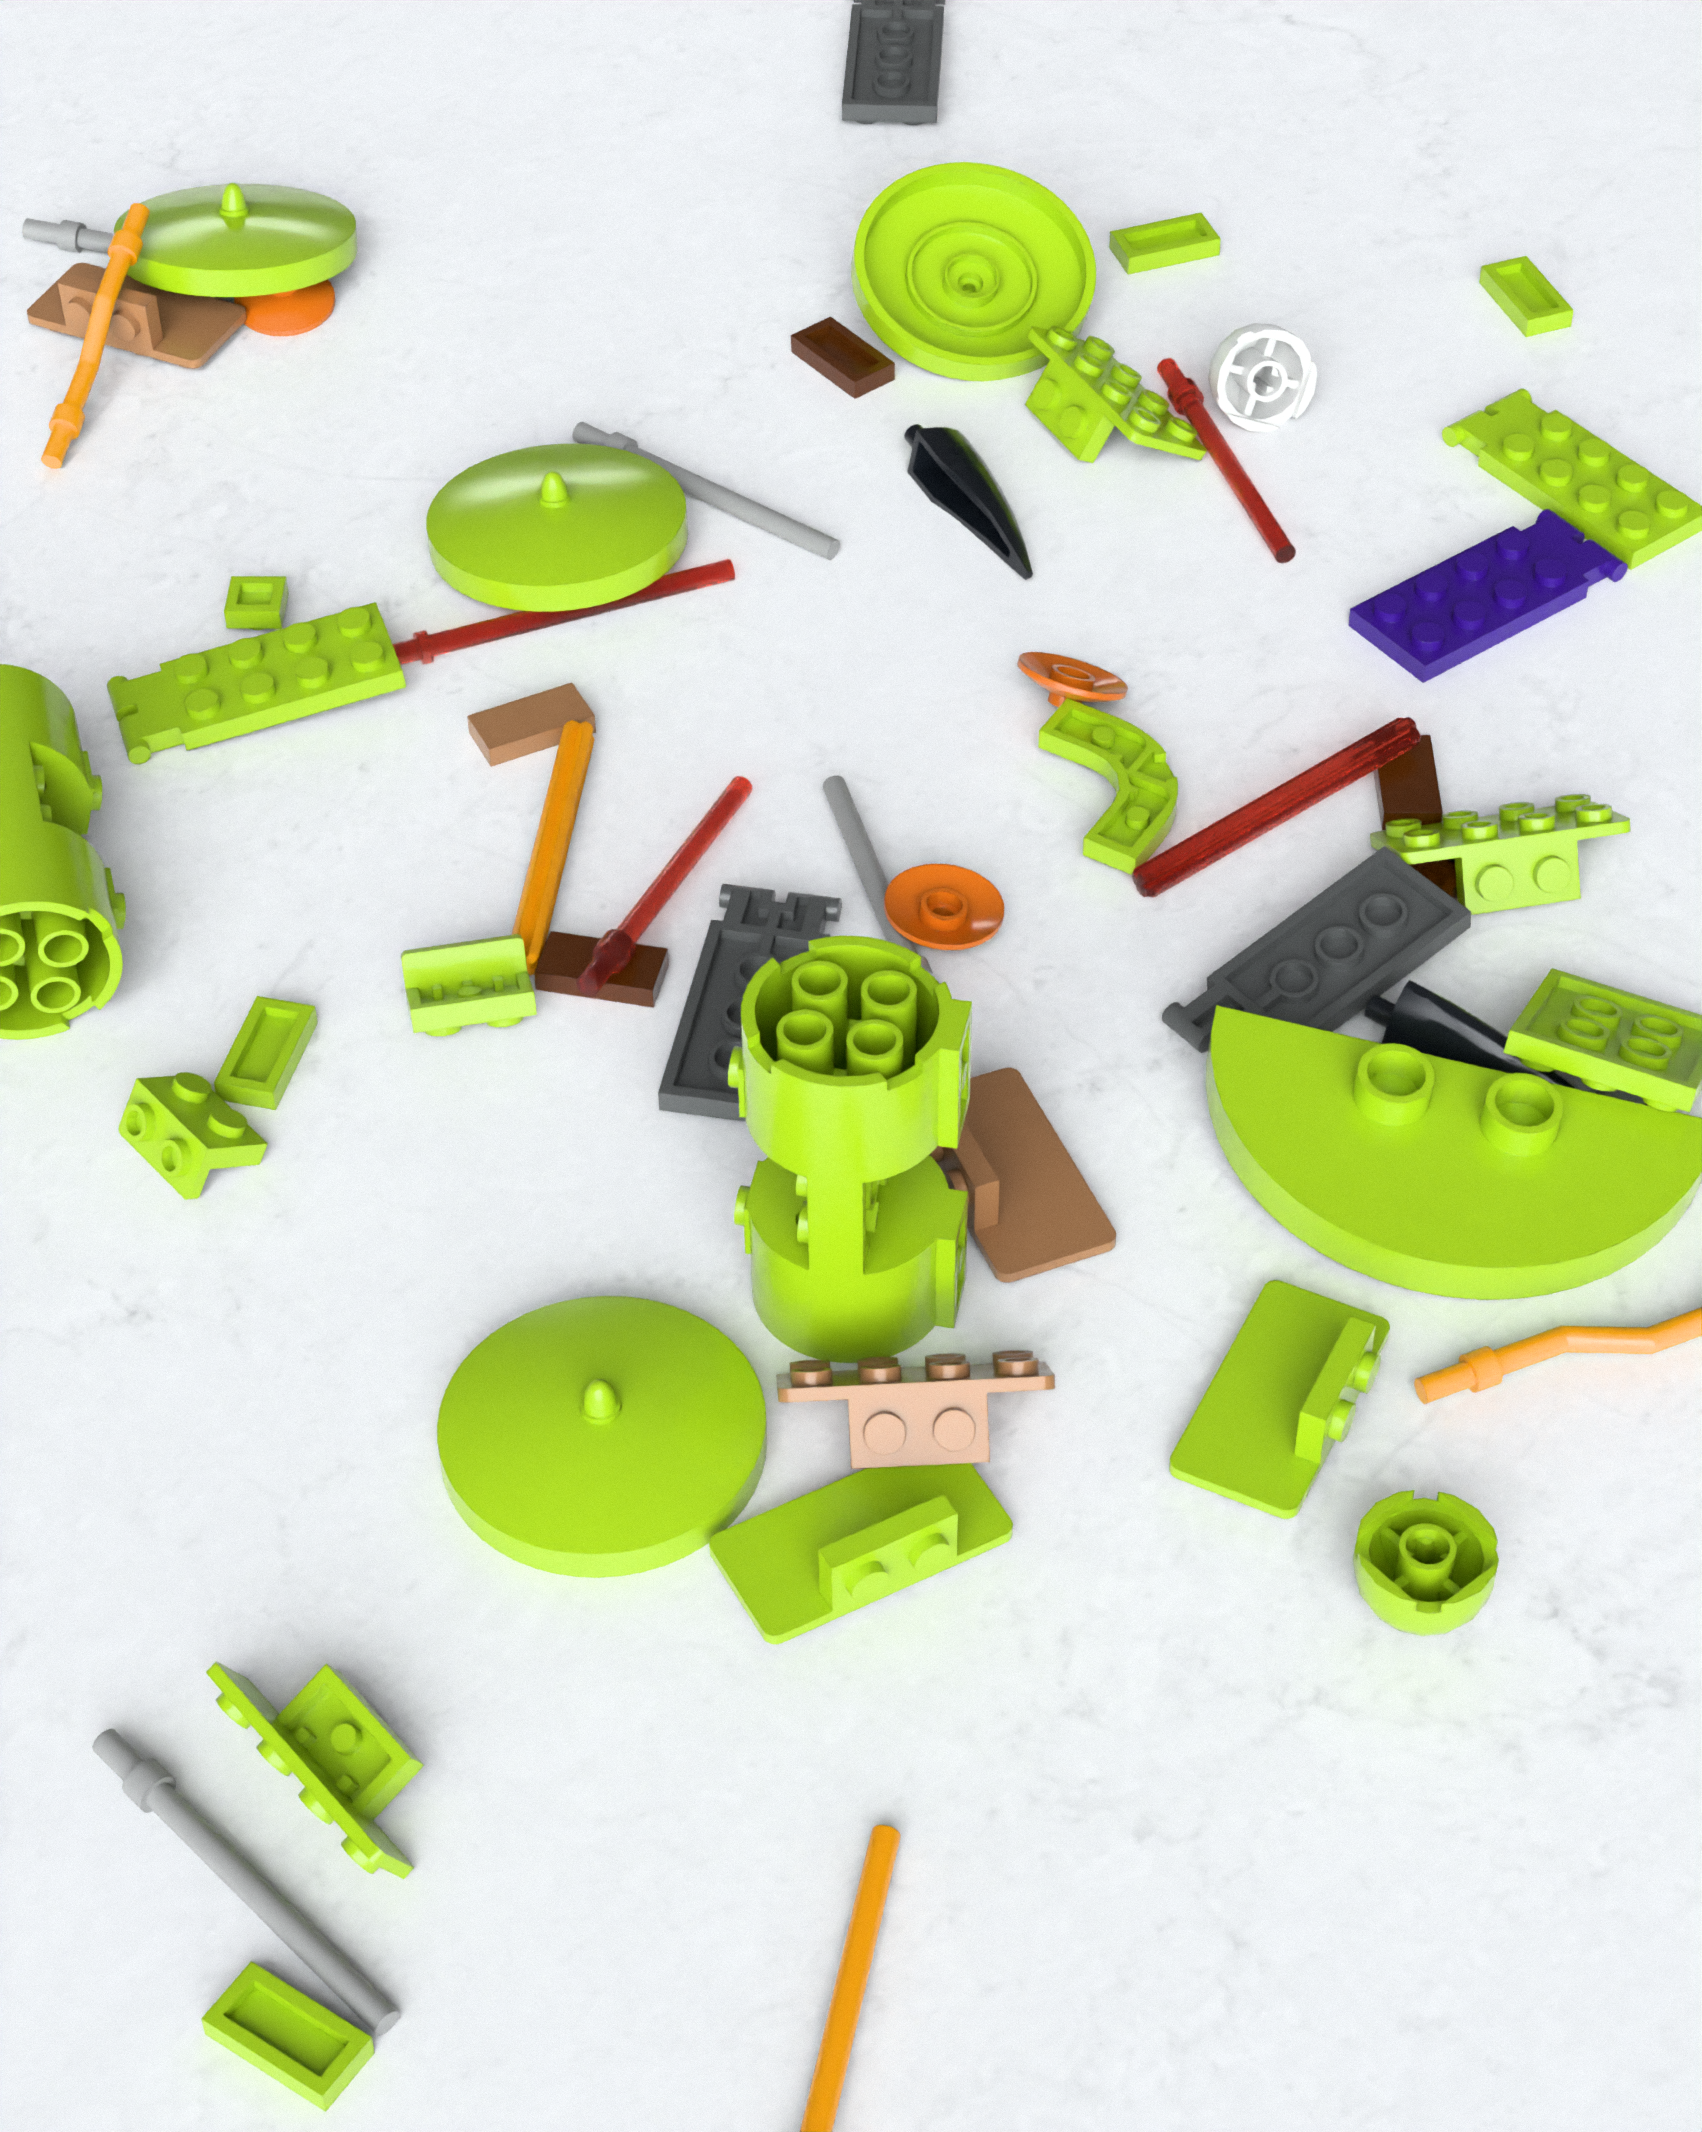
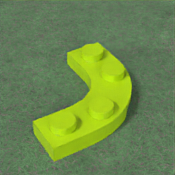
M1067 698L1039 730L1038 748L1089 767L1107 778L1116 790L1117 795L1111 806L1084 836L1083 855L1135 876L1164 841L1174 823L1178 797L1177 777L1173 776L1171 769L1166 763V752L1150 735L1127 721Z

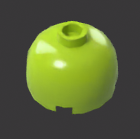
M1415 1490L1397 1492L1376 1502L1360 1521L1353 1555L1354 1574L1359 1593L1380 1620L1398 1631L1419 1636L1446 1634L1473 1620L1487 1603L1493 1591L1499 1562L1496 1551L1498 1540L1495 1530L1477 1508L1455 1495L1438 1492L1437 1500L1428 1498L1413 1499Z

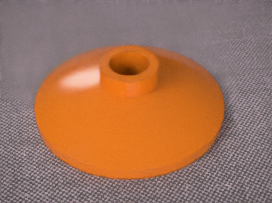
M325 280L288 292L234 297V303L245 307L247 320L243 324L250 329L271 336H293L317 328L330 317L335 307V292L331 282Z
M1026 652L1019 656L1017 662L1019 669L1026 676L1050 691L1048 702L1057 707H1060L1067 698L1081 704L1082 702L1121 700L1126 697L1128 691L1126 683L1117 676L1099 667L1073 658L1051 653Z
M925 864L903 871L890 882L885 892L884 911L893 928L912 942L939 950H963L985 943L998 932L1003 922L1004 902L997 888L985 877L972 870L950 864Z

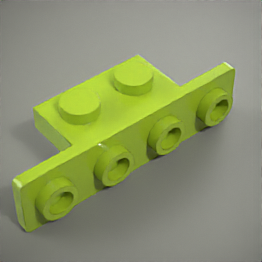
M216 1661L206 1671V1674L222 1691L216 1698V1703L241 1727L248 1729L252 1725L263 1738L256 1746L259 1753L283 1775L290 1776L293 1772L305 1786L298 1794L300 1800L314 1815L326 1824L331 1825L335 1821L348 1835L341 1842V1846L360 1867L370 1874H374L379 1868H382L405 1879L414 1869V1866L375 1823L374 1819L420 1771L424 1764L344 1675L328 1664H325L279 1714L248 1678Z

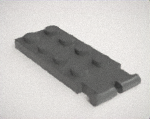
M854 0V3L861 4H852L842 97V121H856L860 124L903 122L907 125L937 123L944 6L936 5H945V0Z
M1384 846L1207 977V991L1187 1006L1183 1007L1178 1002L1170 1004L1162 1014V1021L1200 1053L1208 1051L1216 1005L1333 1032L1365 1008L1375 994L1381 996L1471 927V911Z
M722 884L719 906L727 908L723 921L711 920L658 1091L659 1110L746 1122V1118L739 1117L738 1088L729 1087L728 1070L733 1048L735 1046L742 1047L741 1003L745 989L754 974L771 958L781 963L790 957L809 951L808 941L830 937V934H823L826 922H839L842 908L841 898L789 892L786 902L780 903L775 902V890Z

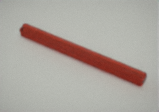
M1410 717L1396 718L1136 867L1132 872V880L1136 885L1137 891L1142 897L1158 896L1416 747L1421 740V735L1417 730L1415 721Z

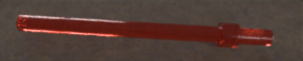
M1166 358L1162 360L1157 366V372L1168 388L1167 397L1178 414L1186 416L1189 423L1197 430L1199 439L1276 561L1279 563L1289 562L1296 554L1294 546L1204 407V396L1193 379L1185 377L1174 359Z
M736 776L731 780L616 929L608 930L595 945L592 952V961L576 980V986L582 994L589 997L597 995L613 973H619L624 970L636 953L635 944L752 793V784L748 779Z

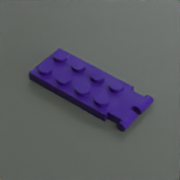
M1545 509L1537 517L1536 524L1522 531L1512 526L1350 608L1348 626L1422 683H1425L1585 599L1588 587L1605 578H1609L1613 582L1621 580L1627 572L1628 565L1593 539L1583 542L1585 538L1583 532L1552 510Z

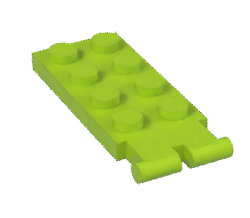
M1523 388L1486 406L1484 411L1478 410L1442 430L1443 440L1448 446L1454 447L1460 444L1479 457L1478 466L1543 511L1550 509L1583 532L1585 535L1584 539H1593L1624 561L1630 570L1702 531V506L1556 409L1549 413L1532 403L1531 395Z
M376 602L360 607H351L342 612L311 621L295 623L286 628L255 637L242 638L233 643L199 653L186 654L178 659L160 663L161 671L131 680L124 676H115L107 683L108 693L116 719L119 722V729L127 756L133 764H143L150 759L151 753L185 744L188 751L406 688L401 665Z

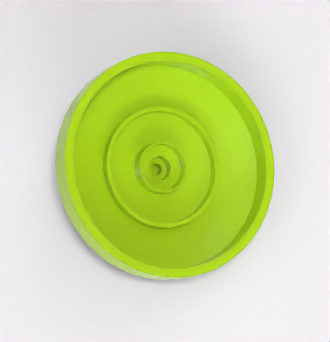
M954 162L933 165L909 173L893 182L873 200L866 210L856 234L851 261V280L853 292L863 317L877 336L894 352L907 361L932 373L965 381L984 382L1017 377L1038 370L1048 364L1049 359L1027 338V334L1032 326L1050 330L1051 326L1054 325L1069 331L1075 337L1078 336L1086 321L1095 291L1096 262L1089 237L1082 224L1071 209L1049 189L1025 175L999 166L972 162Z
M229 183L178 190L140 203L149 209L150 215L141 236L143 248L137 263L129 267L127 275L134 280L157 289L194 296L248 297L297 290L328 280L352 264L357 255L356 220L352 212L340 202L316 192L293 187ZM129 209L116 221L114 233L122 229Z
M593 444L540 445L510 451L481 461L459 473L437 493L428 509L426 517L429 553L433 566L441 578L451 587L472 599L489 605L520 611L555 612L583 609L606 604L634 594L660 579L675 565L682 555L688 539L686 499L678 481L663 467L643 456L622 449Z
M627 1296L584 1297L547 1305L508 1322L490 1334L471 1351L452 1376L445 1390L437 1421V1444L443 1482L452 1504L467 1526L495 1550L519 1563L554 1574L590 1578L625 1576L663 1567L707 1545L714 1534L725 1530L735 1521L753 1496L762 1476L767 1451L766 1408L762 1388L753 1367L733 1341L710 1323L683 1309L649 1299Z

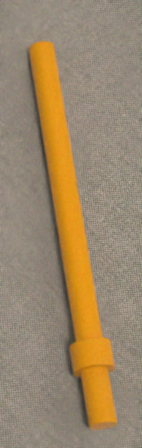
M887 1825L875 1826L871 1831L800 2132L833 2131L901 1838L898 1830Z

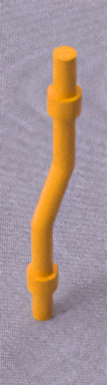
M134 203L130 206L122 229L114 233L107 253L110 260L94 298L77 368L63 403L55 407L49 422V428L52 432L41 460L50 468L57 469L62 466L71 440L79 436L84 424L85 414L83 409L99 370L114 305L129 267L137 263L143 248L141 236L150 215L149 209L143 204Z
M1702 1307L1649 1327L1558 1326L1495 1350L1488 1346H1483L1460 1355L1457 1364L1416 1378L1414 1381L1415 1390L1420 1401L1423 1404H1427L1465 1389H1469L1474 1393L1500 1384L1503 1375L1566 1352L1654 1354L1702 1336Z

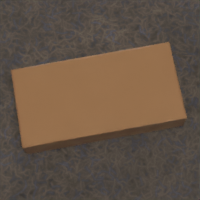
M572 682L467 716L469 734L491 767L559 745L563 726L570 720L578 723L587 721L593 726V733H596L595 715Z

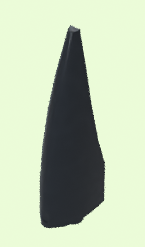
M919 424L910 426L904 434L905 440L912 447L907 470L908 474L932 503L957 519L1025 580L1031 578L1033 572L1026 544L1015 515L998 482L972 444L962 433L955 429L947 427L923 428Z
M1411 980L1404 986L1396 1004L1375 994L1366 1007L1364 1016L1386 1027L1382 1044H1403L1421 1053L1511 1074H1532L1545 1079L1549 1083L1575 1088L1555 1071L1543 1072L1531 1069L1523 1065L1518 1057L1503 1053L1507 1036L1458 1005Z

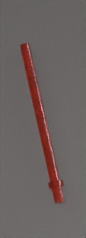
M726 559L663 575L644 589L606 604L568 611H520L429 635L426 630L414 632L413 639L392 645L400 665L421 660L422 664L425 665L433 663L434 656L735 580V570L731 560Z

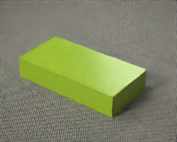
M1200 212L1110 231L1109 249L1129 275L1219 256L1221 238Z
M1527 256L1481 266L1479 283L1525 337L1571 327L1573 308Z
M257 996L214 1081L215 1093L226 1102L276 1110L318 1024L315 1006Z
M252 1961L201 2018L205 2035L325 2112L375 2053L371 2036Z

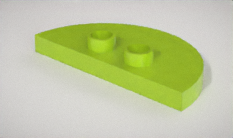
M1216 1005L1206 1059L1205 1088L1212 1124L1229 1164L1251 1195L1290 1233L1323 1255L1347 1268L1376 1280L1417 1292L1477 1300L1520 1299L1549 1295L1581 1287L1620 1270L1636 1261L1657 1245L1679 1222L1692 1203L1702 1182V1118L1674 1111H1662L1640 1103L1549 1083L1545 1079L1532 1074H1511L1421 1053L1403 1044L1377 1043Z

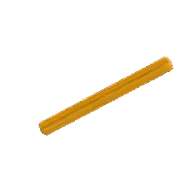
M570 720L563 726L511 934L522 936L527 971L530 976L534 974L546 944L595 739L592 734L594 728L587 721L578 723Z

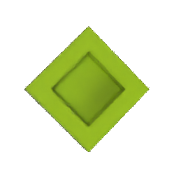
M231 576L224 608L226 627L230 629L252 630L282 629L289 595L286 576Z

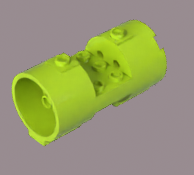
M0 664V1038L23 1040L51 1036L70 1029L69 1020L81 1015L93 1006L101 1010L111 999L122 975L123 960L117 929L124 928L126 903L123 893H115L110 868L104 867L101 857L95 848L81 836L88 833L91 810L99 811L101 808L102 780L100 775H92L88 752L82 751L74 709L64 692L51 680L32 670L8 664Z
M831 936L808 941L809 951L790 957L781 963L771 958L754 974L743 994L741 1003L742 1047L735 1046L733 1048L728 1070L729 1087L738 1088L739 1117L746 1118L752 1138L768 1157L764 1161L758 1160L750 1187L740 1186L735 1203L734 1223L735 1225L744 1226L745 1254H750L751 1282L754 1306L762 1323L772 1335L791 1349L815 1359L836 1363H857V1360L861 1358L890 1357L903 1352L922 1340L935 1326L955 1327L966 1281L968 1191L949 1189L944 1173L930 1154L937 1146L957 1149L970 1101L972 1001L952 999L946 982L939 983L927 970L921 967V956L903 946L872 937Z

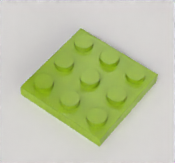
M1552 968L1510 1028L1503 1053L1518 1057L1523 1065L1537 1071L1551 1072L1559 1070L1580 1077L1585 1085L1596 1090L1610 1092L1618 1089L1640 1096L1647 1105L1658 1110L1672 1112L1680 1109L1690 1113L1702 1090V1015Z

